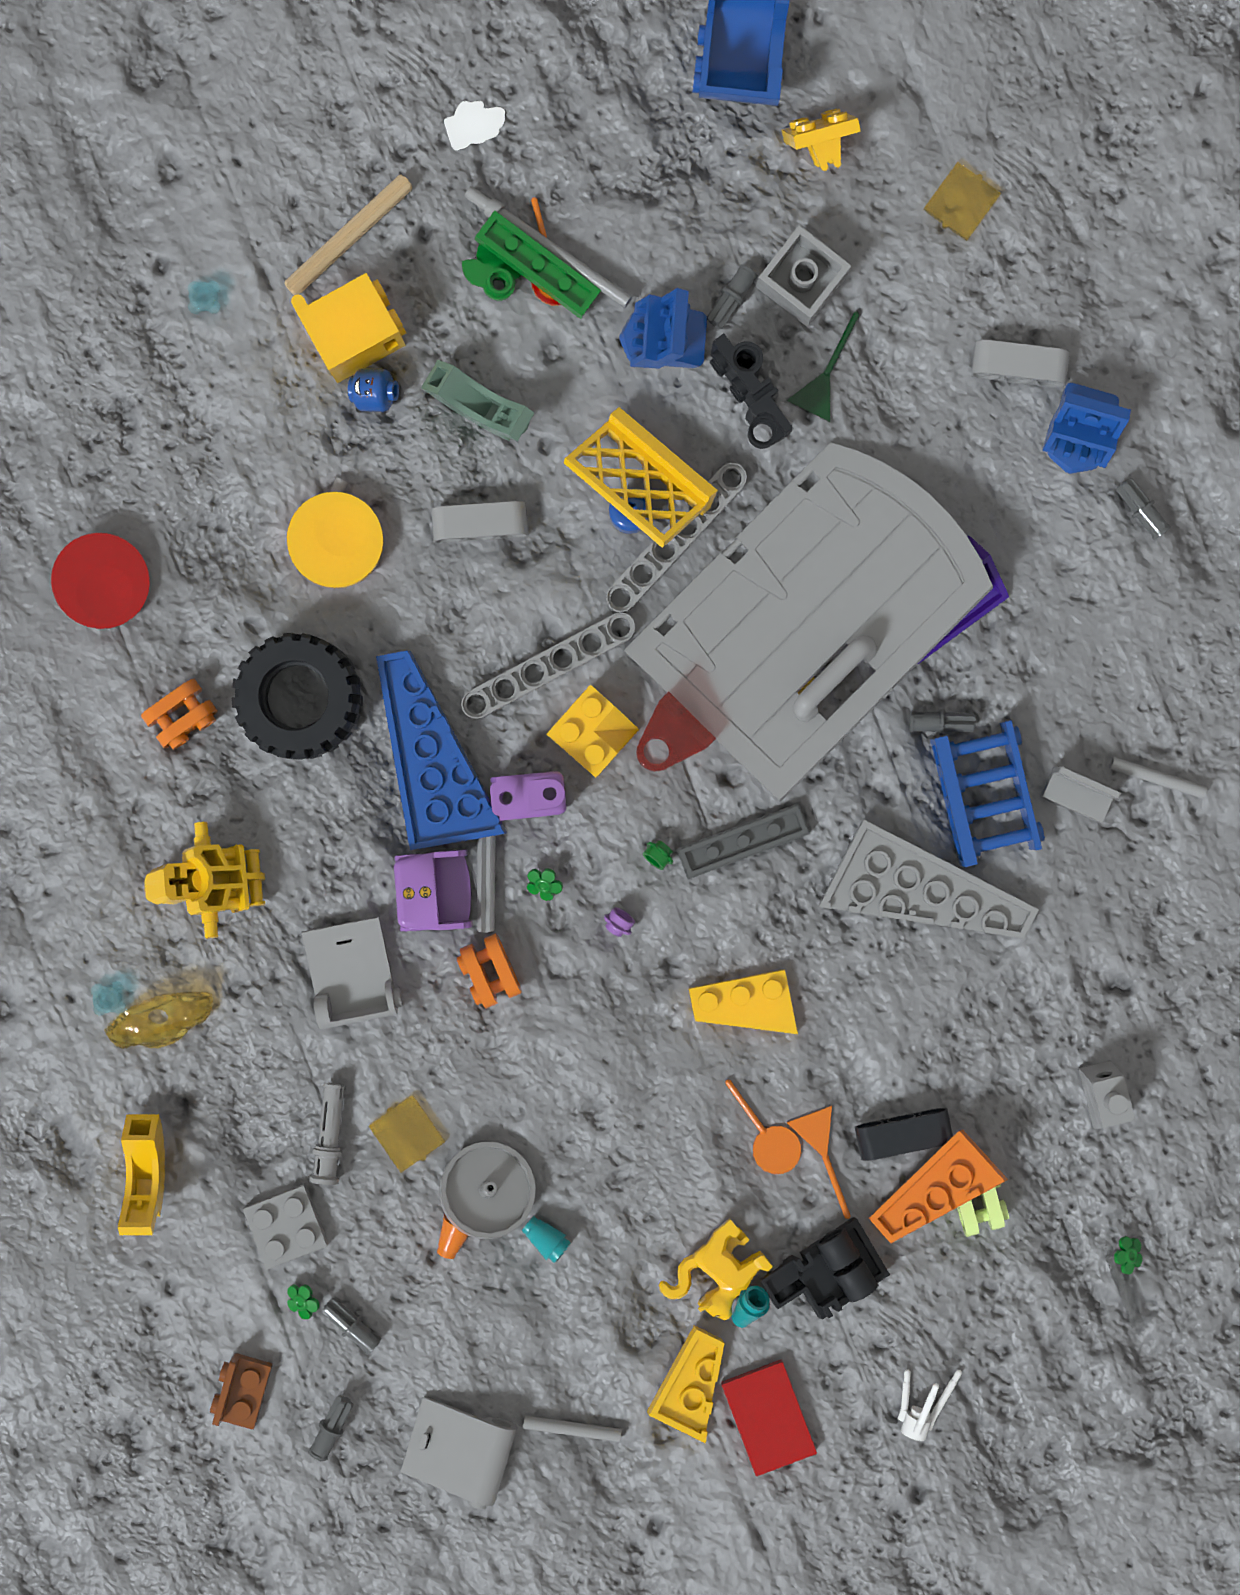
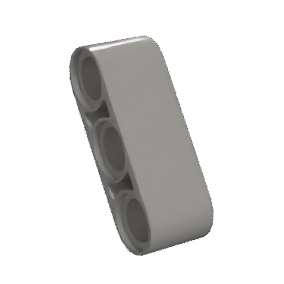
M978 340L975 342L972 376L981 379L1045 387H1064L1067 381L1070 352L1065 349L994 340Z
M523 501L439 506L431 509L433 541L437 543L528 536L526 502Z

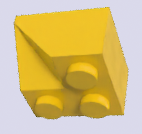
M589 685L549 730L547 735L597 778L640 729L593 686Z

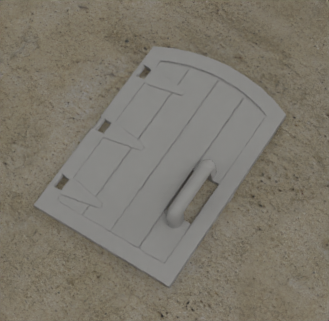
M830 442L760 512L736 539L624 649V652L781 802L993 589V585L981 558L967 535L952 516L927 491L886 463L858 450ZM814 473L819 480L806 492L799 486ZM743 545L748 552L734 564L728 558ZM671 616L676 624L662 636L656 630ZM847 644L848 646L799 695L798 692ZM864 659L875 672L826 720L818 713L817 705Z

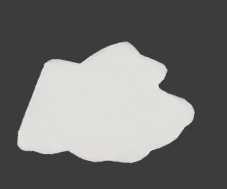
M462 101L458 105L454 116L444 119L452 148L458 151L468 147L470 144H480L496 137L499 134V129L505 122V110L501 107L484 108L482 101Z

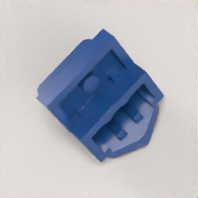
M676 288L663 297L649 294L635 303V310L630 315L619 336L625 354L630 361V367L656 369L664 366L697 368L704 363L707 316L703 312L690 308L688 303L689 291Z
M1068 383L1062 393L1059 407L1050 422L1042 451L1047 452L1048 456L1068 474L1093 470L1098 466L1106 468L1116 451L1118 438L1129 422L1131 409L1120 407L1119 398L1114 394L1075 383Z

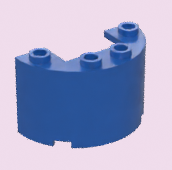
M709 0L706 25L699 24L697 45L704 46L703 56H696L692 93H699V98L778 106L783 73L782 58L786 19L790 0Z

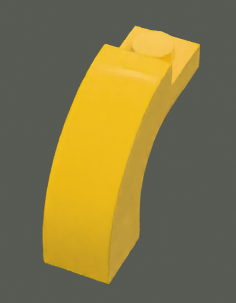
M127 1114L121 1137L126 1164V1184L117 1228L119 1235H153L156 1218L161 1216L165 1181V1148L161 1119L159 1114Z

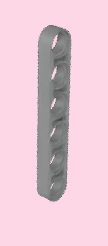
M737 463L725 464L708 481L718 490L716 497L719 500V506L716 510L707 511L703 515L699 514L694 519L697 525L695 533L687 536L679 532L670 541L675 550L674 555L670 559L665 560L657 556L655 549L658 544L653 540L613 583L606 594V602L610 610L615 613H626L631 610L740 493L747 480L746 471L741 465ZM727 470H736L740 474L741 482L737 487L732 488L724 484L722 477ZM687 504L680 512H689L692 507ZM670 523L661 533L665 534L670 529ZM641 565L648 566L653 574L651 580L644 584L637 582L633 576L635 568ZM618 589H624L630 595V602L622 608L616 607L611 601V595Z
M615 613L468 691L462 698L461 707L463 712L472 719L484 718L620 646L633 637L635 633L634 620L626 613ZM619 618L627 620L630 624L629 633L623 637H617L611 630L612 623ZM596 634L601 639L599 650L588 652L583 648L582 641L586 635ZM566 649L572 654V662L568 667L560 668L554 663V654L558 650ZM533 664L541 666L544 672L542 680L537 683H530L525 678L526 668ZM509 680L514 684L515 691L510 698L505 699L497 695L496 686L500 681ZM474 695L482 696L486 702L484 711L479 714L471 713L467 707L469 698Z

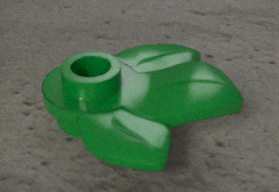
M481 244L477 248L476 259L462 261L463 274L468 282L483 288L485 294L496 301L508 299L514 292L515 280L521 276V274ZM495 280L502 281L504 288L501 290L495 289L493 282Z

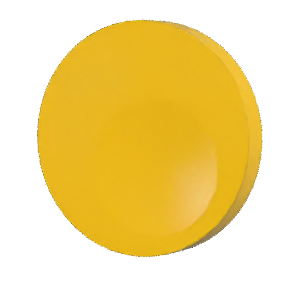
M326 492L313 496L297 509L289 523L287 547L292 562L304 577L326 588H346L363 581L376 568L383 551V531L376 514L364 501L351 494Z

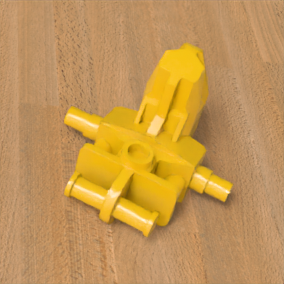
M196 822L194 823V846L182 852V863H169L150 871L144 880V892L146 899L157 905L178 904L186 901L187 911L190 915H201L205 939L217 938L219 912L231 910L232 913H238L248 910L249 906L266 905L265 901H263L262 881L265 880V873L260 871V849L244 851L242 844L229 848H221L219 844L211 845L208 823Z

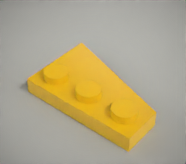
M785 969L688 988L695 1021L798 1034Z
M694 1325L647 1410L649 1416L703 1443H706L707 1424L713 1407L712 1398L715 1382L718 1381L725 1344L721 1338Z

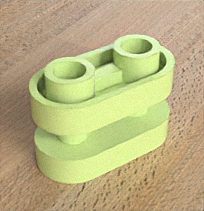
M1001 1184L980 1195L983 1209L974 1211L972 1200L957 1208L966 1237L979 1234L978 1224L988 1221L991 1230L1005 1227L1004 1220L1009 1219V1213L1005 1201H999L996 1188L1001 1187Z

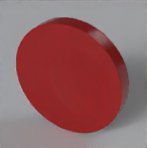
M91 533L74 539L60 551L51 572V588L58 606L69 618L90 628L107 629L128 622L141 610L149 592V572L142 555L128 541L112 534Z

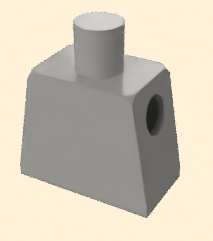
M1110 1060L1078 1068L1094 1129H1102L1135 1121L1125 1077ZM1107 1075L1105 1078H1098L1099 1076Z

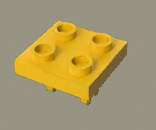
M840 108L822 112L821 118L809 121L808 117L792 120L789 122L790 127L781 129L784 143L796 150L807 147L814 165L820 167L823 171L828 170L827 162L833 163L837 168L841 166V137L861 132L858 118L848 114L847 111L841 112Z

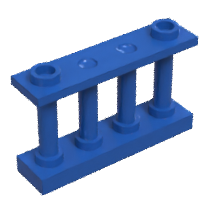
M1012 720L1000 723L1002 733L955 744L954 741L949 742L948 736L930 739L958 861L962 867L977 865L976 857L980 856L981 852L1028 841L1029 850L1042 849L1041 841L1045 840L1044 831L1041 823L1035 820L1018 748L1019 745H1022V738L1018 726H1013ZM1005 745L1009 765L963 776L961 773L956 774L954 761L958 760V756ZM1013 778L1017 797L975 807L964 806L961 793L965 792V788ZM1020 809L1024 829L978 840L976 837H971L969 825L973 824V820Z

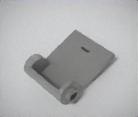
M379 916L302 931L315 992V1017L320 1030L398 1014V1008L403 1007V997L400 987H394Z
M424 1396L417 1414L401 1473L466 1499L468 1504L474 1508L486 1509L487 1506L495 1504L517 1426L508 1420L498 1417L482 1419Z

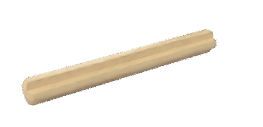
M398 175L285 280L286 288L293 295L302 293L412 190L413 187L410 181L404 175Z

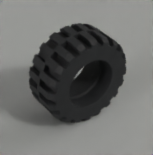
M292 632L283 633V636L277 638L272 636L264 640L265 644L262 646H255L249 651L250 657L246 661L242 660L237 668L241 671L238 679H233L232 688H235V697L231 698L232 708H236L238 714L235 719L238 725L244 728L246 731L244 735L251 742H255L259 749L266 753L274 754L277 757L303 760L321 757L324 753L332 752L339 747L338 745L343 740L349 738L352 734V727L358 723L361 716L358 713L360 706H363V696L360 693L362 684L360 677L356 675L354 670L355 666L339 648L313 635L305 633L295 634ZM292 666H305L315 670L323 678L328 689V704L325 712L315 723L302 728L288 727L279 722L271 713L268 704V692L273 679L279 672Z

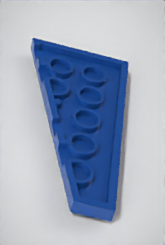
M407 650L376 656L410 850L507 834L499 816L492 812L491 801L412 652Z

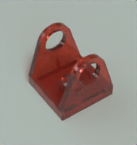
M668 691L658 702L638 743L637 758L640 764L647 770L662 771L708 748L716 738ZM652 739L662 740L668 746V758L661 764L649 762L644 755V746Z

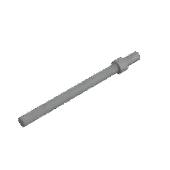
M473 186L468 188L464 197L484 210L485 216L489 218L495 210L598 287L602 293L624 308L628 306L632 296L505 209L506 205L496 198L491 200Z

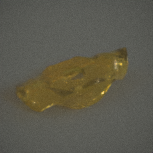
M208 992L165 993L140 1001L112 1019L106 1025L104 1032L109 1040L121 1049L136 1045L148 1048H161L171 1045L180 1040L192 1027L203 1023L208 1018L213 1005L212 994ZM155 1009H160L166 1012L168 1019L162 1024H156L149 1019V1013Z

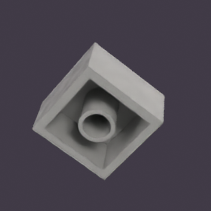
M799 225L760 274L756 288L808 327L847 277L852 265Z

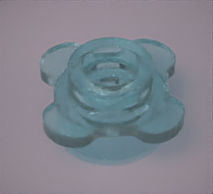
M193 281L188 285L187 290L190 299L188 309L191 313L199 314L201 311H209L211 314H216L221 308L218 302L220 286L217 282ZM202 295L207 296L205 301L201 300Z
M115 981L111 985L105 986L98 983L91 988L94 1005L93 1011L96 1015L102 1016L109 1012L120 1014L125 1010L126 1004L122 1001L124 987L120 982ZM106 996L111 997L110 1002L106 1001Z

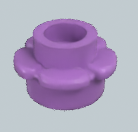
M614 907L610 913L604 915V919L607 922L605 925L606 929L615 936L621 937L623 934L630 935L632 933L631 928L635 920L624 910Z

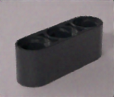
M947 1108L930 1109L855 1126L860 1157L863 1161L877 1160L944 1146L953 1137Z

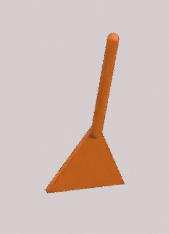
M832 1106L786 1122L822 1156L845 1219H849L851 1217L827 1154Z

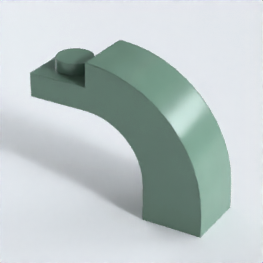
M437 360L421 387L453 411L508 441L512 439L518 442L521 435L528 429L529 422L534 415V412L528 407L497 395L474 381L454 365Z

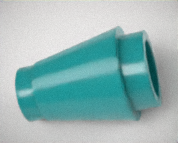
M535 1216L522 1229V1232L546 1261L550 1259L553 1263H556L571 1244L566 1239L567 1234L537 1219Z
M750 1286L747 1290H742L732 1313L733 1323L738 1327L744 1328L764 1316L770 1308L768 1293L759 1286Z

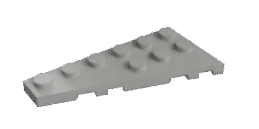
M862 819L818 907L1023 939L1039 911L1038 908Z

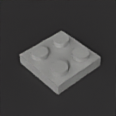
M306 1183L243 1208L266 1270L329 1245Z

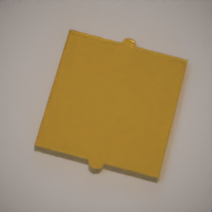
M957 162L923 210L941 222L942 228L946 229L948 227L967 241L1001 193L982 180L981 174L975 175Z
M414 1095L394 1108L389 1107L386 1114L368 1126L400 1173L417 1161L426 1160L427 1154L445 1143L444 1138Z

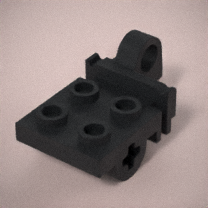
M724 333L716 338L712 344L710 364L720 377L725 374L732 384L729 389L739 403L744 401L749 407L745 420L750 425L747 433L750 443L756 448L765 449L790 435L793 426L772 398L779 390L776 387L774 388L769 377L762 383L757 379L763 363V353L760 347L749 341L740 342L733 346ZM738 363H741L743 366L749 364L750 368H741ZM765 424L771 428L772 437L768 441L762 442L754 437L753 429L757 425Z
M852 1217L800 1251L799 1253L804 1259L802 1262L799 1258L790 1255L782 1260L783 1263L777 1269L761 1278L760 1281L777 1309L804 1293L817 1317L823 1320L826 1317L831 1318L833 1316L829 1307L840 1312L843 1310L842 1306L848 1302H857L873 1293L878 1288V1283L888 1277L890 1273L858 1219Z

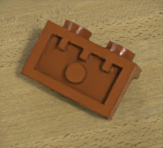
M235 1353L230 1362H224L219 1376V1381L224 1382L221 1394H215L210 1408V1413L215 1414L212 1422L213 1425L219 1426L223 1421L254 1430L273 1363Z

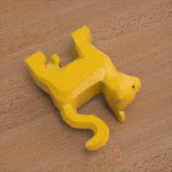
M729 1218L714 1230L706 1244H703L697 1251L682 1260L678 1266V1285L671 1286L663 1280L659 1283V1289L669 1299H680L687 1295L691 1287V1270L697 1267L701 1268L715 1280L718 1287L704 1294L697 1303L699 1305L698 1310L700 1312L706 1310L711 1316L725 1321L732 1316L733 1300L740 1295L742 1290H747L756 1273L760 1269L768 1272L773 1265L761 1251L753 1253L742 1262L732 1254L733 1249L737 1245L744 1246L750 1239Z

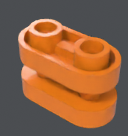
M195 678L183 683L141 714V718L148 727L158 723L163 731L156 738L164 749L169 746L173 750L179 748L189 740L187 734L196 728L202 731L216 721L214 715L218 710L211 700L200 704L196 698L202 691V688ZM183 705H186L189 712L173 722L169 715Z
M497 933L484 938L485 949L477 952L474 945L470 944L460 948L461 956L456 957L463 975L469 974L474 986L470 987V992L476 1005L483 1004L485 1009L498 1004L496 994L503 990L506 991L509 998L522 993L517 976ZM492 960L499 976L498 979L491 982L483 966V963Z

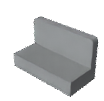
M1060 766L1053 767L1040 797L1098 823H1103L1113 799H1119L1121 793Z

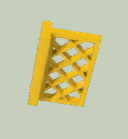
M620 407L610 414L609 420L565 457L564 464L662 548L699 514L703 515L711 508L718 491ZM608 435L618 444V449L601 448L600 440ZM581 456H596L597 468L584 467L577 460ZM602 457L619 458L620 469L602 468ZM625 458H635L642 464V470L625 469ZM603 477H620L621 489L609 488L603 483ZM626 478H643L644 490L627 489ZM649 479L661 480L667 485V491L650 490ZM628 498H645L646 510L633 509L628 504ZM651 499H668L669 511L652 510ZM674 500H684L692 509L689 512L675 511ZM653 519H670V529L665 534L661 533L653 526Z

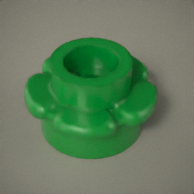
M657 840L656 843L647 842L648 846L643 852V856L650 864L663 870L667 864L673 863V859L670 856L673 852L665 843Z

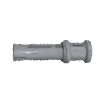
M324 1083L318 1144L315 1145L312 1151L315 1155L314 1172L309 1178V1181L312 1183L323 1185L339 1184V1178L336 1177L338 1157L342 1156V1150L338 1144L344 1084Z

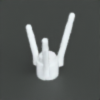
M909 1369L905 1370L901 1409L897 1418L903 1422L901 1432L905 1436L917 1441L926 1440L928 1431H932L935 1420L961 1377V1370L958 1369L931 1413L930 1410L936 1398L939 1384H933L923 1408L912 1406L910 1411L908 1407L911 1371Z

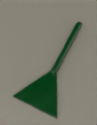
M858 311L853 313L825 371L786 401L830 422V374L859 317Z

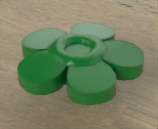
M545 868L542 874L538 869H531L527 875L530 881L527 884V890L533 895L540 892V898L545 901L552 900L554 894L561 893L563 889V883L559 880H554L556 873L550 868Z
M1123 1236L1119 1240L1121 1250L1115 1252L1114 1260L1116 1264L1121 1265L1123 1274L1130 1275L1133 1273L1134 1267L1139 1268L1141 1266L1143 1258L1138 1253L1141 1250V1242L1137 1238L1130 1239V1237Z
M292 1284L287 1289V1294L290 1297L287 1301L289 1309L293 1312L298 1310V1314L302 1319H310L313 1315L312 1312H316L319 1309V1301L316 1298H312L313 1291L311 1287L304 1284L299 1288L296 1284Z

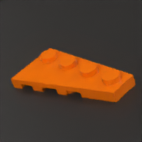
M962 1129L937 1151L869 1219L890 1243H893L1004 1183L1008 1178Z

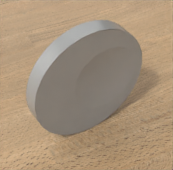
M479 1142L459 1151L445 1167L439 1186L441 1206L448 1220L462 1233L478 1239H495L516 1230L530 1214L536 1194L534 1176L526 1160L516 1150L497 1142Z

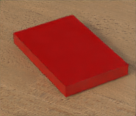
M782 1359L721 1382L756 1477L817 1454Z

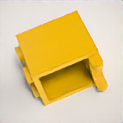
M367 273L309 305L302 295H294L291 299L297 315L327 369L337 383L354 375L359 369L366 368L406 346L401 336L407 333L394 308L387 311L386 307L391 304L378 279L371 282Z

